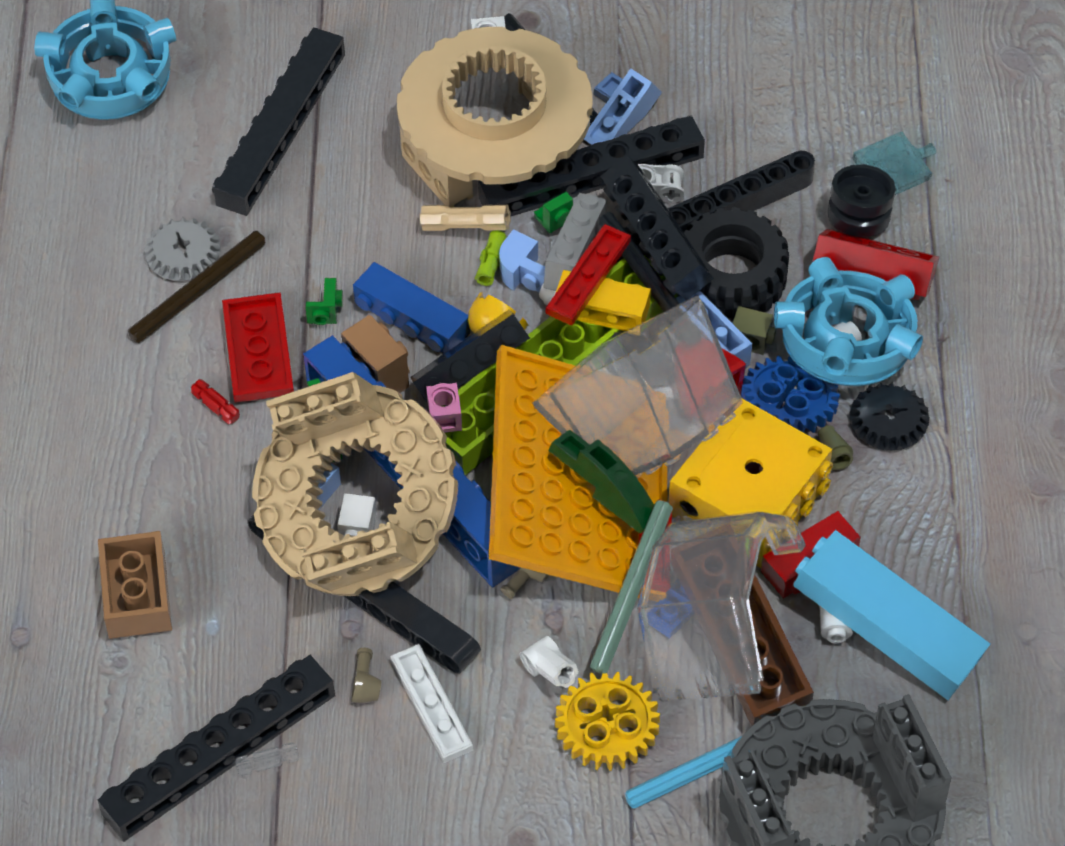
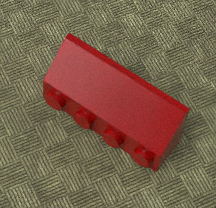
M826 229L818 236L813 261L821 257H828L833 261L838 271L866 273L885 281H889L900 274L905 275L914 285L915 295L912 299L920 300L921 296L926 297L929 294L940 256Z

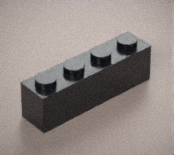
M508 309L410 378L427 402L426 386H434L439 383H457L459 388L496 362L497 350L501 345L517 348L530 339L515 315Z

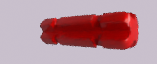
M198 379L191 386L192 394L199 400L203 399L202 403L218 416L222 415L221 418L227 424H233L239 419V409L233 404H228L229 401L214 388H208L210 386L202 379Z

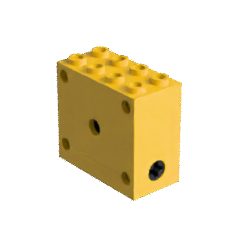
M738 396L670 480L669 503L673 507L672 517L706 537L731 526L740 545L748 548L755 555L753 564L761 568L762 556L780 546L785 538L790 539L798 527L797 522L802 516L806 518L812 511L815 504L814 501L818 495L823 496L829 489L831 484L829 474L833 468V463L831 462L832 448Z

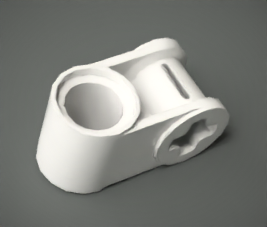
M638 164L663 202L676 203L683 199L684 189L681 187V181L684 178V171L681 167L677 165Z

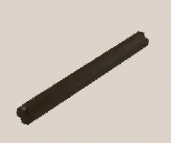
M253 231L128 329L129 337L135 343H140L265 245V237L259 231Z

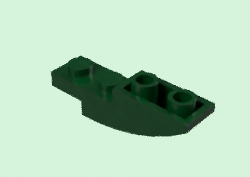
M570 429L555 439L548 451L596 487L593 498L642 534L654 504L644 487L625 463L599 439L592 444H588Z

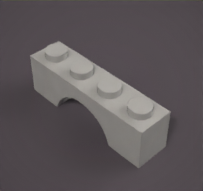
M578 194L546 259L543 288L556 291L563 270L572 271L588 248L589 243L593 241L601 229L599 217L606 213L607 199L591 194Z

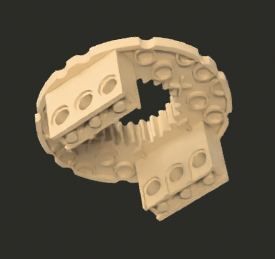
M505 27L469 29L458 32V35L454 38H443L437 41L432 50L423 51L411 63L401 80L402 91L397 94V116L400 127L402 157L442 203L449 207H454V204L465 198L468 200L473 198L472 180H480L484 184L516 183L531 179L537 172L546 173L554 169L559 160L569 158L580 146L589 130L590 115H592L593 111L592 90L585 71L578 69V61L571 53H564L561 51V45L540 34L523 29L510 31ZM489 68H493L495 72H499L503 68L507 74L511 72L516 74V77H518V93L523 94L530 103L529 110L523 108L521 116L512 114V120L501 117L500 122H496L494 118L484 122L481 116L472 119V113L464 114V108L457 107V101L453 100V96L456 94L455 88L461 87L460 80H468V74L477 76L478 70L488 73Z
M354 372L266 401L273 421L272 442L268 447L263 448L253 479L252 498L257 502V509L254 512L256 526L263 530L264 538L262 542L275 562L291 577L297 580L304 579L307 586L324 593L339 596H359L364 590H369L373 593L386 590L391 582H402L417 572L438 549L440 535L448 531L454 516L458 495V480L453 476V469L456 466L455 456L451 450L447 449L445 443L447 436L433 416L414 400H403L402 394L386 387L372 385ZM352 448L357 452H362L363 448L371 452L375 449L389 457L388 460L396 465L394 470L401 475L397 483L404 487L397 492L402 501L394 503L397 513L387 516L389 520L387 524L380 523L378 529L369 530V532L359 531L357 536L349 534L344 536L330 528L331 524L323 520L326 515L318 510L323 505V502L317 499V496L322 494L323 490L318 485L327 480L323 475L324 471L331 472L333 470L331 462L339 463L341 461L340 454L344 453L350 456Z

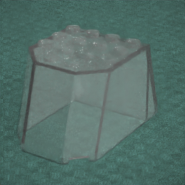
M696 295L602 343L532 404L561 434L570 429L588 444H592L599 439L625 463L638 479L643 472L646 475L655 472L663 463L666 466L675 463L682 457V452L695 445L701 439L707 441L719 432L717 427L731 421L736 416L734 411L743 404V401L705 306L699 296Z

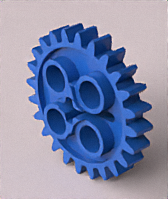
M777 356L776 362L765 358L764 365L756 362L754 369H748L747 376H744L740 396L803 433L805 428L815 433L817 426L822 428L826 425V421L832 422L833 415L837 412L840 394L837 393L838 385L825 382L808 374L790 356L787 361H783L780 356Z

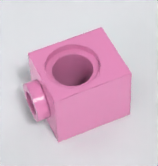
M439 383L434 386H426L428 411L439 423L443 431H462L457 383Z

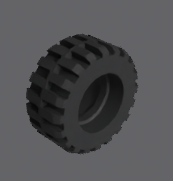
M736 207L726 211L724 208L716 209L712 214L707 212L699 216V221L693 220L687 226V230L683 231L714 277L700 291L726 318H732V321H734L738 306L766 312L772 308V303L775 304L776 301H779L782 291L785 290L789 264L788 243L786 238L782 236V231L776 225L771 226L772 221L765 216H757L755 211L748 209L747 212H744ZM731 254L751 260L756 267L747 272L732 274L719 271L708 262L718 256Z

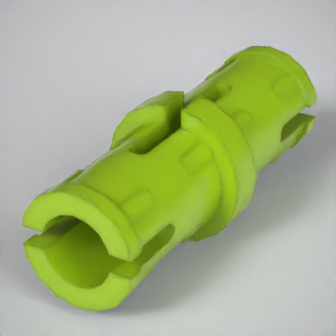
M500 230L490 232L487 245L481 251L479 258L481 263L475 276V280L480 285H492L496 270L500 266V247L507 238L506 234Z

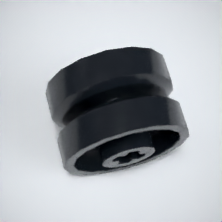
M866 164L850 165L842 168L834 175L831 184V197L827 210L829 221L837 230L847 235L871 237L880 234L888 227L891 220L892 204L896 191L894 180L885 171Z

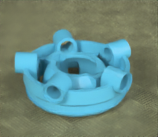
M90 0V9L66 19L53 33L39 31L36 35L34 50L37 57H44L48 82L61 104L84 117L111 120L136 114L152 104L161 95L167 85L170 74L171 57L168 44L176 41V35L169 18L155 21L141 11L115 6V0ZM134 38L146 43V47L153 58L152 60L148 59L145 50ZM74 49V51H73V53H72V55H71V57H70L69 52ZM85 51L88 59L92 62L101 57L111 55L126 57L128 60L122 66L116 68V77L100 78L99 70L90 68L84 62L83 53ZM69 57H70L69 68L66 69V66H67V63H68V60H69Z
M821 257L812 262L808 269L810 277L797 284L788 294L785 302H775L774 325L776 329H782L783 342L790 357L808 374L832 384L864 386L885 380L898 372L904 366L907 359H914L923 342V335L916 333L917 314L910 302V299L915 295L914 285L907 276L902 274L889 281H885L866 273L838 271L830 258ZM855 306H861L867 311L864 331L868 333L869 339L856 341L853 334L841 332L831 325L841 322H852ZM814 308L804 327L805 312Z

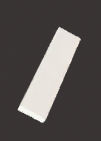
M420 644L391 655V663L443 763L473 751V744Z

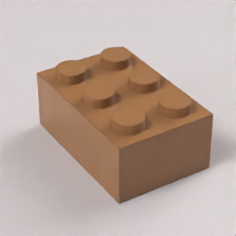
M161 531L98 539L104 621L109 639L171 631L172 622L168 580Z

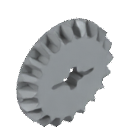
M182 217L180 221L171 219L166 225L160 223L159 229L152 230L150 238H146L144 251L147 264L157 275L169 280L186 281L193 279L214 263L220 256L221 246L219 237L216 235L213 227L209 228L205 221L199 223L195 217L191 221ZM178 240L186 247L187 257H185L183 251H181L180 248H178Z

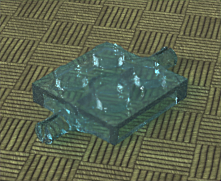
M900 131L855 151L852 159L856 165L866 164L878 167L888 173L894 180L895 195L931 179L932 172L923 159L936 154V148L933 146V143H929L917 149L910 143L905 134Z

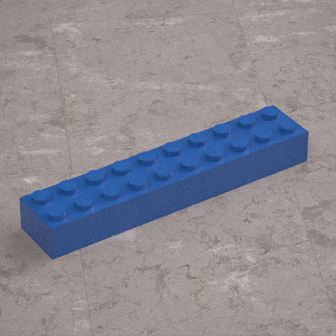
M333 335L303 353L307 381L319 378L320 382H324L354 372L372 385L386 387L381 381L376 382L371 376L368 367L363 362H358L353 357L350 348L344 342L340 343ZM363 448L402 490L404 487L397 483L401 475L395 472L394 468L396 465L388 460L389 457L375 449L371 452ZM456 461L453 476L458 480L457 503L450 527L443 535L493 588L517 572L520 567L489 559L491 502L483 495V491L478 483L474 480L470 481L464 475L462 467Z

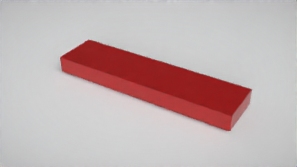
M604 224L546 306V314L572 326L631 242V235Z

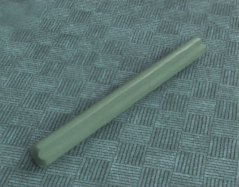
M657 500L655 502L591 661L590 668L596 673H607L672 513L673 507L666 501Z

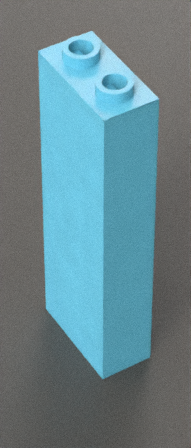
M835 530L828 539L822 536L812 550L814 556L811 559L806 556L796 568L795 572L799 575L793 586L949 701L982 658L991 643Z

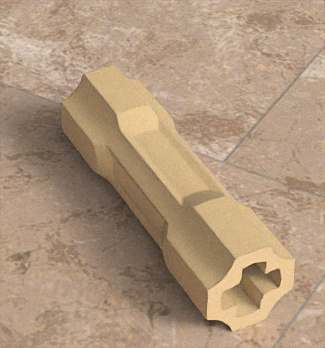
M424 205L420 213V225L423 231H445L450 228L509 230L511 213L508 205H483L481 207Z

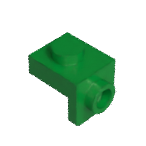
M565 192L535 210L534 217L550 234L563 227L573 206V198Z
M324 278L323 302H306L305 309L308 324H337L338 307H343V290L337 289L336 278Z

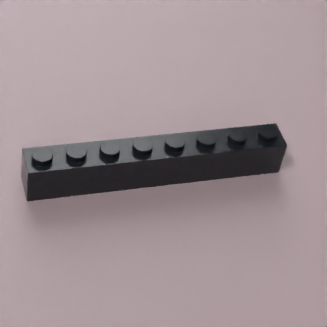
M313 27L309 35L302 39L299 51L296 56L290 58L287 70L283 76L281 75L277 79L271 96L268 95L265 98L263 109L258 116H254L250 130L246 136L241 137L238 149L233 156L228 158L222 175L214 180L212 192L215 196L216 206L244 216L249 214L345 56L343 36Z

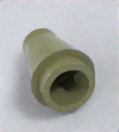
M827 425L822 427L818 431V437L821 443L832 448V469H845L853 461V449L836 432L833 426Z

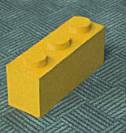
M563 270L556 292L571 271ZM605 278L577 318V321L641 334L650 308L651 288Z

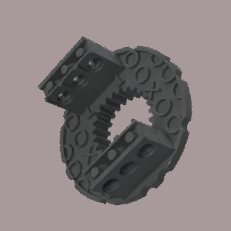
M909 694L904 695L902 700L887 705L885 702L879 704L878 710L875 713L869 711L864 704L835 699L811 700L806 706H798L796 704L781 708V712L778 715L772 717L765 716L751 726L732 749L731 756L724 757L723 773L720 782L719 809L721 820L725 821L728 825L725 835L730 846H810L809 838L801 841L799 838L800 832L798 830H791L792 823L786 821V810H783L785 795L789 794L790 785L796 786L798 777L806 779L808 771L818 775L821 768H824L827 774H831L833 769H838L840 776L850 772L851 780L853 781L859 778L863 779L862 787H871L870 796L876 798L875 806L879 809L878 823H875L873 833L868 832L866 834L865 842L858 839L855 846H935L934 842L941 839L946 816V800L952 777Z

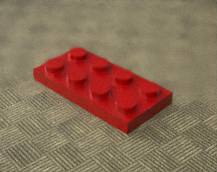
M281 292L222 300L234 402L274 398L294 392Z

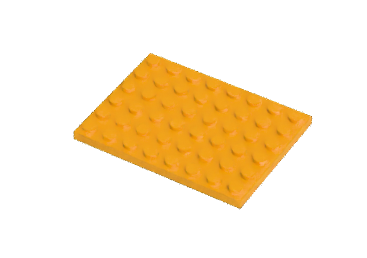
M501 345L497 350L489 559L619 593L639 544V532L593 498L596 487L548 450L551 443L569 429L588 444H592L599 439L636 476L653 504L657 500L667 502V391ZM641 587L637 598L660 603L668 598V594Z

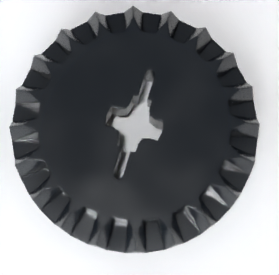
M893 381L889 385H883L881 382L875 387L869 385L864 392H859L857 398L853 400L850 410V422L857 436L870 446L882 450H902L916 444L925 435L929 425L930 417L928 407L924 404V399L919 398L915 390H908L905 384L899 387L895 386ZM890 410L892 414H895L894 419H889L888 415H885V411Z

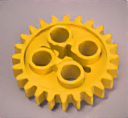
M619 672L615 673L613 679L608 678L607 673H602L601 679H597L593 673H590V682L587 683L582 678H578V689L574 686H569L568 696L561 695V705L556 706V716L558 717L555 718V728H558L557 738L563 740V749L568 750L572 748V759L582 755L583 766H586L591 760L595 761V770H598L602 763H606L609 771H612L615 762H618L622 769H624L626 759L628 758L633 763H638L637 753L647 756L648 746L655 745L654 735H659L658 723H660V713L657 712V701H651L652 692L646 691L642 693L643 683L640 682L633 686L632 676L630 675L624 681L620 680ZM614 700H620L624 703L621 705H616L611 702ZM591 709L594 712L586 714L582 713L581 710ZM625 727L633 728L634 731L625 732L621 729ZM594 736H600L604 739L601 741H594L590 738Z

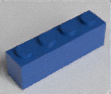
M373 262L353 284L354 302L362 310H369L379 316L385 323L393 324L402 329L408 336L425 342L436 352L445 354L465 340L470 334L468 314L376 262Z

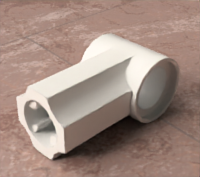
M549 636L543 637L520 652V659L532 676L535 677L541 674L555 686H563L564 688H568L575 683V677L579 673L576 664L560 652L557 644Z

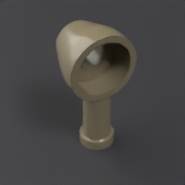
M520 567L513 578L506 585H503L500 590L506 597L513 599L515 593L529 578L544 582L550 575Z
M359 648L357 650L356 656L358 660L351 702L366 703L378 701L381 680L369 674L370 660L373 655L372 650L369 648Z

